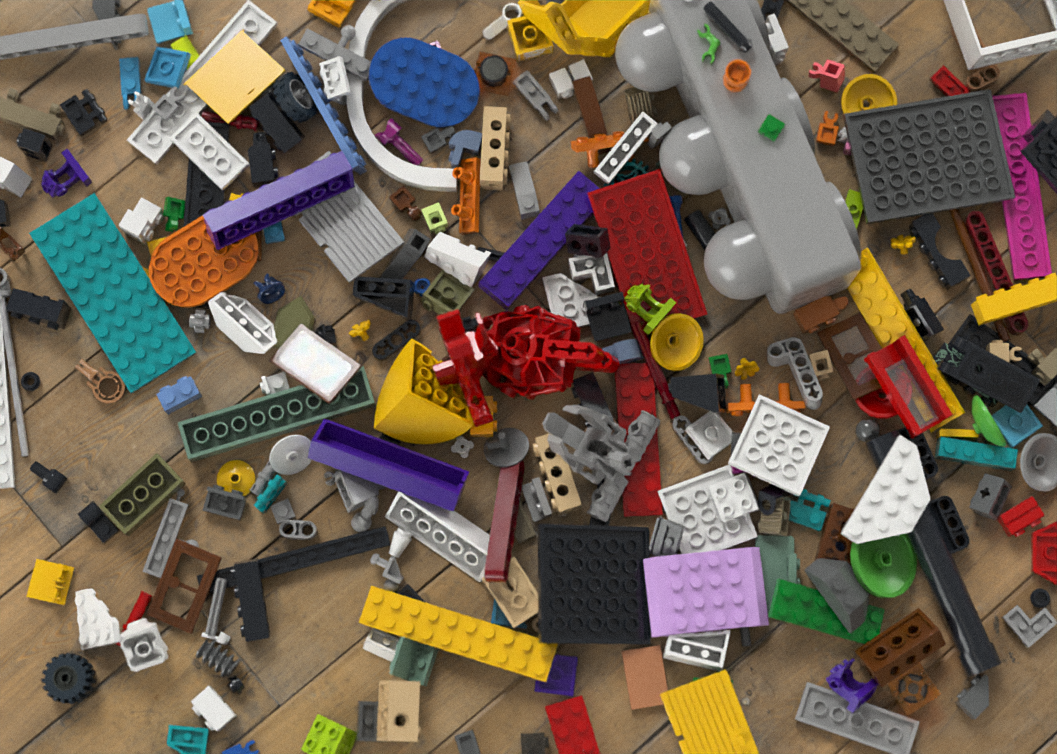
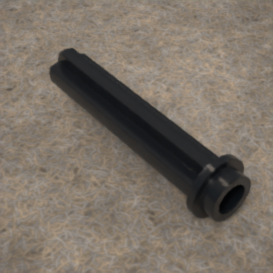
M712 1L703 7L704 11L740 48V52L746 53L752 48V40H748Z

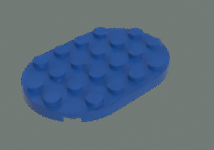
M398 38L387 42L375 53L369 67V84L376 99L383 106L429 126L446 128L464 121L473 112L479 99L478 78L468 62L453 53L418 39Z

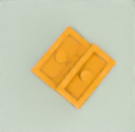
M312 0L307 6V11L340 28L356 0Z

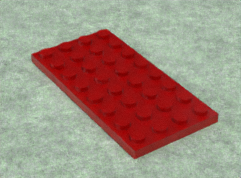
M658 169L588 192L587 195L598 227L608 229L611 248L607 252V256L619 292H623L624 298L628 295L627 292L631 287L635 285L640 286L641 284L650 285L651 296L657 302L665 304L670 298L676 302L666 316L681 313L695 319L707 315L661 170ZM624 300L630 325L641 321L645 328L648 323L636 312L630 311ZM644 300L640 304L647 312L652 308Z

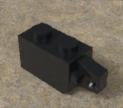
M265 132L253 133V146H250L248 149L252 184L256 188L275 182L276 178H279L278 168L274 167L273 160H277L275 149H272L270 143H268Z
M908 289L900 294L905 303L904 309L923 342L944 330L925 297L920 298L918 295L916 296L912 289Z

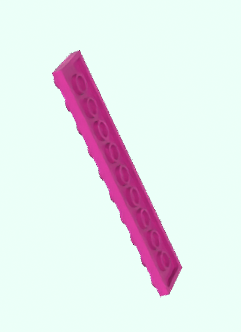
M1027 93L992 96L1015 193L1014 199L1002 201L1013 280L1044 278L1046 275L1051 274L1052 270L1038 172L1020 152L1028 144L1022 135L1031 127Z

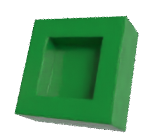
M768 114L758 132L775 142L785 123Z

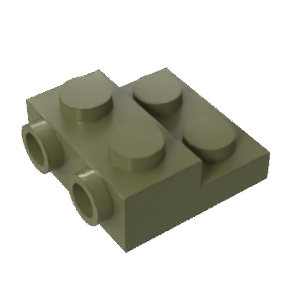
M442 269L423 293L420 302L424 309L427 311L433 310L438 313V316L456 309L460 313L475 289L461 283L457 278Z

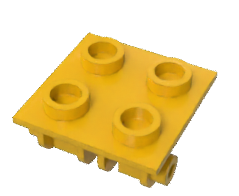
M36 559L26 597L65 605L74 567Z

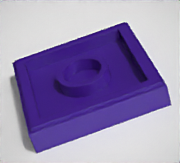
M555 654L546 683L536 680L534 692L573 696L578 657Z

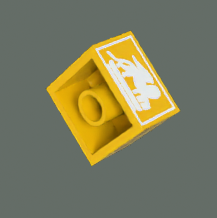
M525 16L507 20V28L517 62L553 53L552 40Z

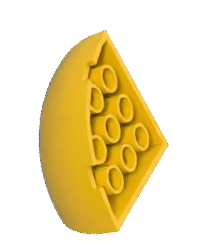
M411 339L399 353L385 378L376 405L374 429L408 443L435 444L452 440L464 434L473 426V420L459 383L439 385L432 365L443 361L435 359L431 355V350L416 340Z

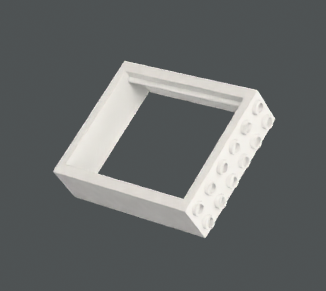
M944 0L968 70L1057 50V0H1044L1055 31L984 48L980 46L965 1Z

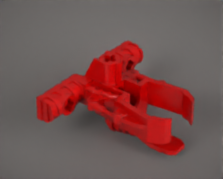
M456 309L436 317L440 327L439 331L450 359L432 365L439 385L459 383L476 428L494 421L479 380L484 370L489 367L491 359L498 354V348L488 336L479 313L475 314L478 323L476 333L474 331L465 333L459 310Z

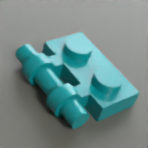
M277 474L273 480L268 482V487L262 494H259L258 500L253 506L265 514L288 483Z
M803 489L800 496H797V502L791 500L789 521L820 532L826 516V512L819 510L820 506L829 507L831 500L824 498L823 495H815ZM804 499L814 502V507L803 505Z

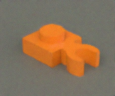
M825 111L823 115L825 123L819 124L816 143L834 146L839 126H834L833 124L838 119V113H835L833 119H829L827 116L828 111Z

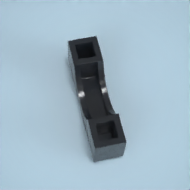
M933 213L925 214L910 223L909 233L917 239L920 244L918 246L923 255L926 254L928 257L929 266L933 271L937 272L938 280L942 287H946L949 290L971 276L961 259H948L937 250L935 238L941 226Z

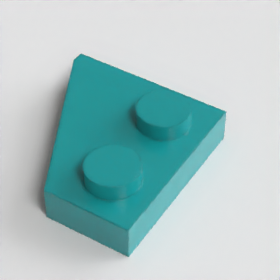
M169 725L167 745L181 754H206L209 729Z

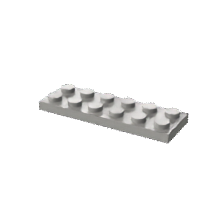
M806 682L794 720L890 754L910 753L920 721L866 702L852 713L847 709L849 702L835 691Z

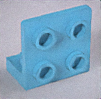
M174 0L147 9L158 44L193 34L184 0Z

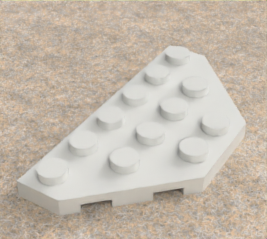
M901 435L897 437L840 534L854 543L860 544L912 532L930 501L917 445Z

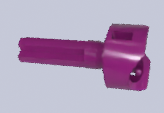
M393 118L389 119L386 130L378 132L374 136L383 146L387 143H392L411 164L418 166L423 159L399 136V131L402 127Z

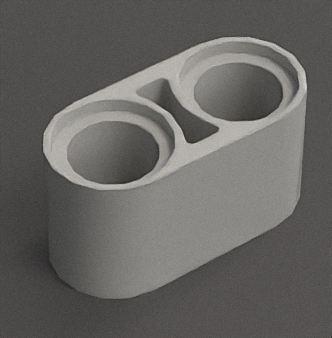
M285 520L279 527L281 535L286 539L312 540L318 533L317 527L311 521ZM287 525H292L294 531L289 535L285 534L284 528ZM306 526L313 527L311 535H304L303 530Z

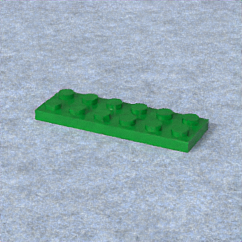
M777 579L768 617L860 644H866L880 634L885 609L868 604L865 622L854 632L849 633L817 589Z

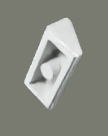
M372 628L365 640L363 649L388 661H392L395 656L396 645L400 639Z

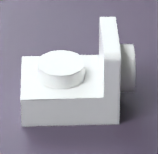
M285 372L269 377H261L263 382L260 383L263 394L270 395L290 389Z

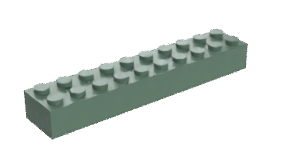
M362 366L331 404H328L312 391L300 385L178 422L188 460L194 462L322 423L324 418L332 420L375 407L376 404L365 368ZM342 373L316 380V382L329 390Z

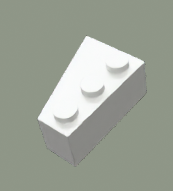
M439 232L428 245L424 257L442 268L446 273L457 278L461 283L472 287L483 274L491 252L485 251L483 253L476 250L474 245L470 244L468 247L461 244L459 239Z

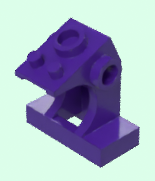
M68 149L61 152L66 159L64 165L56 171L52 169L45 170L42 177V188L52 198L65 195L68 191L67 189L80 180L83 181L86 187L93 183ZM67 173L70 179L60 184L57 179Z
M845 659L842 661L844 665L840 663L830 670L831 675L826 678V681L833 691L849 702L847 709L854 713L874 695L878 684L874 679L867 683L856 681L851 670L854 659H851L849 662Z

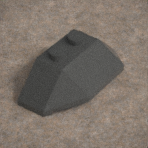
M818 558L804 569V572L849 633L854 632L865 622L870 593L859 584L852 567L847 561Z

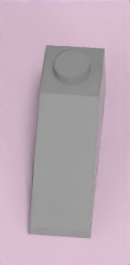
M527 161L509 165L521 220L538 216L540 209Z

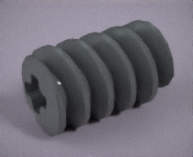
M207 638L198 649L196 658L199 659L203 656V663L209 661L208 667L212 668L215 666L214 671L216 673L222 670L221 676L225 677L228 675L229 677L237 668L241 659L233 661L234 654L227 657V649L221 652L222 645L220 644L215 648L216 641L213 640L209 643V638Z

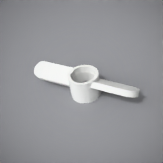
M507 4L503 8V15L484 29L483 36L486 39H492L507 27V20H510L505 16L507 11L515 10L519 14L518 17H521L523 12L518 4Z

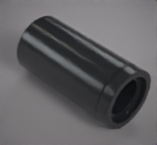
M696 210L688 215L684 221L705 251L715 232L702 212Z

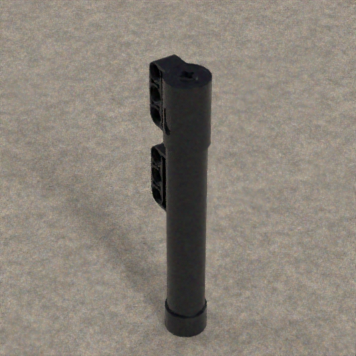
M904 427L881 435L866 443L877 471L895 440L901 435L917 445V449L921 452L919 457L925 480L934 477L938 473L937 463L923 433L911 439L908 430ZM924 467L928 469L929 474L924 471ZM941 496L928 502L912 532L907 533L957 648L958 658L966 676L970 677L1000 665L1001 660L993 642H990L952 555L968 547L970 542L969 536L953 500L949 496ZM940 502L944 505V510L941 509ZM948 520L952 523V528L949 527ZM955 538L959 540L960 546L956 544Z

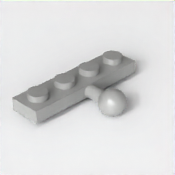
M345 25L341 29L342 37L338 44L308 28L306 29L298 47L325 61L338 56L343 57L346 72L363 81H366L369 76L371 61L345 48L348 40L353 39L356 35V30L353 26Z
M169 499L142 572L161 578L188 504ZM190 539L185 541L187 543L199 547V544L196 540Z

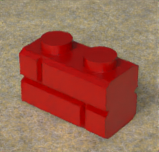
M1031 496L999 515L997 520L1008 537L1014 535L1016 538L1025 533L1024 528L1030 525L1033 528L1042 522L1040 519L1044 517V513L1034 497Z

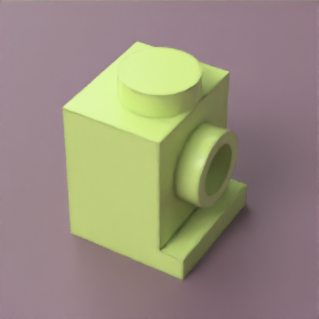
M439 202L421 209L430 233L435 232V234L446 230L445 227H448V222ZM433 219L439 220L436 224L432 223Z

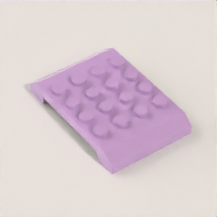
M759 547L643 559L652 638L769 625Z

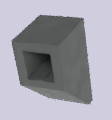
M986 674L976 675L970 681L972 685L967 690L964 688L956 696L958 700L955 703L971 719H976L989 706V677Z

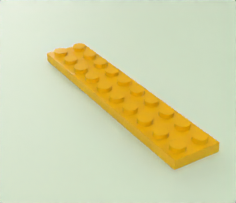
M865 248L861 251V269L847 289L882 348L892 344L904 335L908 339L953 414L943 422L930 428V431L934 432L963 415L965 411L941 370L937 368L938 365L869 248ZM902 365L898 366L908 376ZM911 381V399L926 422L934 417Z
M374 586L370 588L359 620V624L400 637H406L431 647L545 683L558 644L538 643L537 637Z

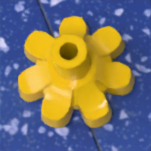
M899 235L897 238L890 239L892 248H899L902 255L908 254V248H911L913 243H915V237L907 235L905 238L903 235Z
M370 320L361 322L360 326L358 324L353 325V330L348 334L351 337L360 336L363 341L368 340L369 335L366 331L370 328Z
M746 358L740 359L741 365L736 367L735 376H741V380H746L747 375L750 377L754 376L755 372H758L760 368L755 361L748 362Z

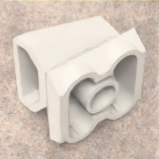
M146 618L129 623L127 630L120 634L121 648L124 651L131 671H139L163 663L169 658L166 652L168 647L161 639L156 623H149Z

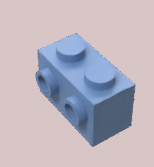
M184 376L178 379L177 384L171 387L167 385L156 394L167 414L202 397L191 376Z

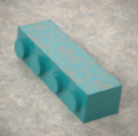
M940 437L937 439L934 459L1012 471L1016 468L1018 449Z

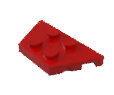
M1057 521L1031 533V572L1057 585Z

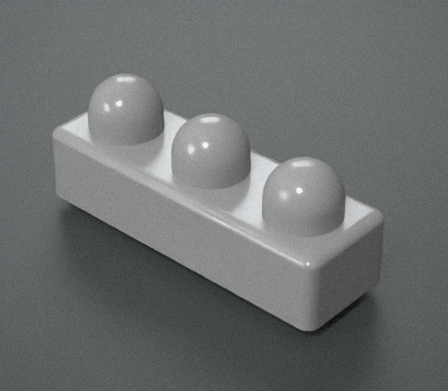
M650 0L648 14L635 19L621 32L615 49L616 64L621 75L632 86L648 92L663 91L676 86L689 119L676 124L665 135L660 146L659 162L662 173L667 181L681 192L691 195H704L720 189L734 220L733 224L725 226L715 233L706 247L704 269L711 285L724 296L736 300L753 299L765 294L771 308L778 314H785L817 299L847 289L861 269V246L858 233L842 195L834 184L825 181L814 156V137L804 106L792 84L786 78L780 79L769 53L768 31L758 1L694 0L688 2L685 0ZM712 1L748 40H752L753 46L746 53L740 52V48L704 11L703 7L708 2ZM704 23L709 25L710 32L720 40V46L714 55L715 61L711 66L712 58L710 56L705 57L702 62V55L708 51L711 43L706 38H701L697 33V29L701 33L707 32ZM733 60H744L751 68L748 84L740 92L729 91L723 84L726 67ZM768 114L785 123L775 142L758 132Z

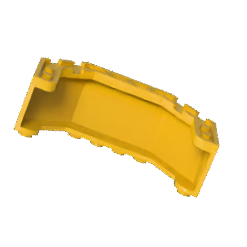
M520 0L517 3L525 17L567 54L611 57L615 53L618 38L624 28L635 19L648 14L650 0H565L562 4L549 2L546 5H540L538 0Z

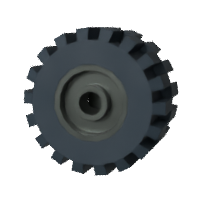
M59 654V657H53L51 659L52 662H47L45 665L48 667L47 670L42 672V674H45V678H41L42 683H45V686H43L44 691H48L47 695L56 702L66 704L80 703L83 701V698H88L90 696L88 692H93L94 690L92 683H96V679H93L96 673L91 669L93 668L92 664L88 663L86 658L75 654Z

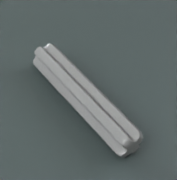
M217 578L206 627V634L215 635L227 584V580L224 578Z

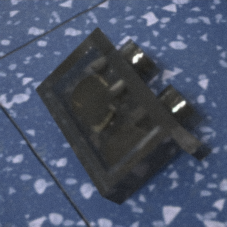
M545 732L521 734L522 754H545V749L549 748V736L545 737Z

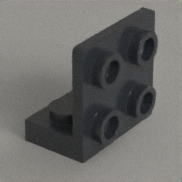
M623 292L585 301V310L595 342L631 333V327L624 306Z

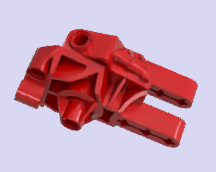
M521 305L515 307L513 312L503 311L482 318L488 336L498 348V354L491 359L489 367L484 370L482 376L492 386L500 389L501 392L513 399L517 393L529 400H534L540 394L564 392L566 388H571L575 370L614 373L619 368V360L612 354L604 352L593 343L579 342L581 328L577 327L575 321L550 313L540 306L530 308L528 305ZM528 341H530L529 350H528V352H526L527 349H528ZM513 355V356H515V357H520V358L515 359V358H512V357H510V356ZM501 374L507 377L504 383H500Z

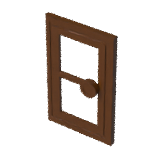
M176 538L146 615L192 634L222 557ZM182 553L208 563L198 589L181 583L178 577H173ZM169 586L171 588H178L180 586L196 593L186 619L161 609Z

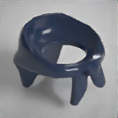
M268 273L264 277L265 283L254 281V285L259 288L257 297L264 304L278 301L285 293L283 282L277 281L274 277L269 276Z

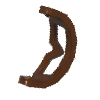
M0 226L1 249L5 254L10 253L9 257L11 260L18 259L25 253V250ZM8 238L17 248H6L2 239Z

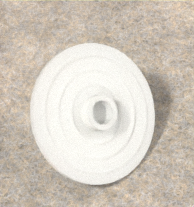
M290 435L278 441L270 452L269 460L272 468L277 473L283 475L295 474L305 469L312 461V459L307 458L311 441L302 435Z

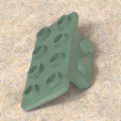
M758 535L755 538V547L760 549L768 614L777 579L800 584V578H797V570H800V559L797 558V554H794V538L792 536Z

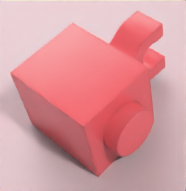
M828 59L823 67L819 63L814 62L813 69L817 71L810 70L809 77L814 79L820 78L821 88L838 93L845 79V65Z

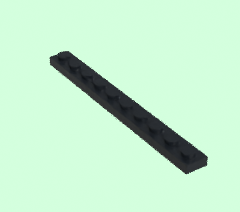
M384 526L259 559L261 578L265 579L391 546L387 528ZM234 566L217 570L208 593L214 592L217 578L227 580L226 589L237 586L236 579L232 578L231 568ZM204 574L197 575L199 585Z

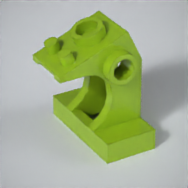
M635 285L628 290V295L624 300L630 311L636 312L648 323L643 331L649 335L676 302L670 298L665 304H661L651 296L650 285ZM643 300L652 307L649 312L641 307L640 304Z

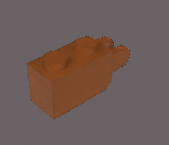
M825 296L795 310L793 316L803 334L807 332L812 334L820 329L819 326L823 324L828 326L836 322V318L840 314L839 312L848 306L849 301L844 296L835 300Z

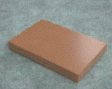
M660 645L621 651L631 710L664 705L660 693L668 691Z

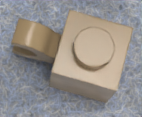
M992 340V343L986 346L987 351L1008 362H1019L1022 360L1021 357L1017 358L1014 356V352L1021 351V347H1014L1009 351V343H1003V340Z

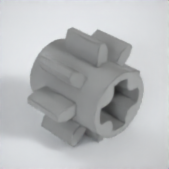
M196 309V314H190L189 327L194 328L195 333H204L205 329H210L211 316L207 315L205 310Z

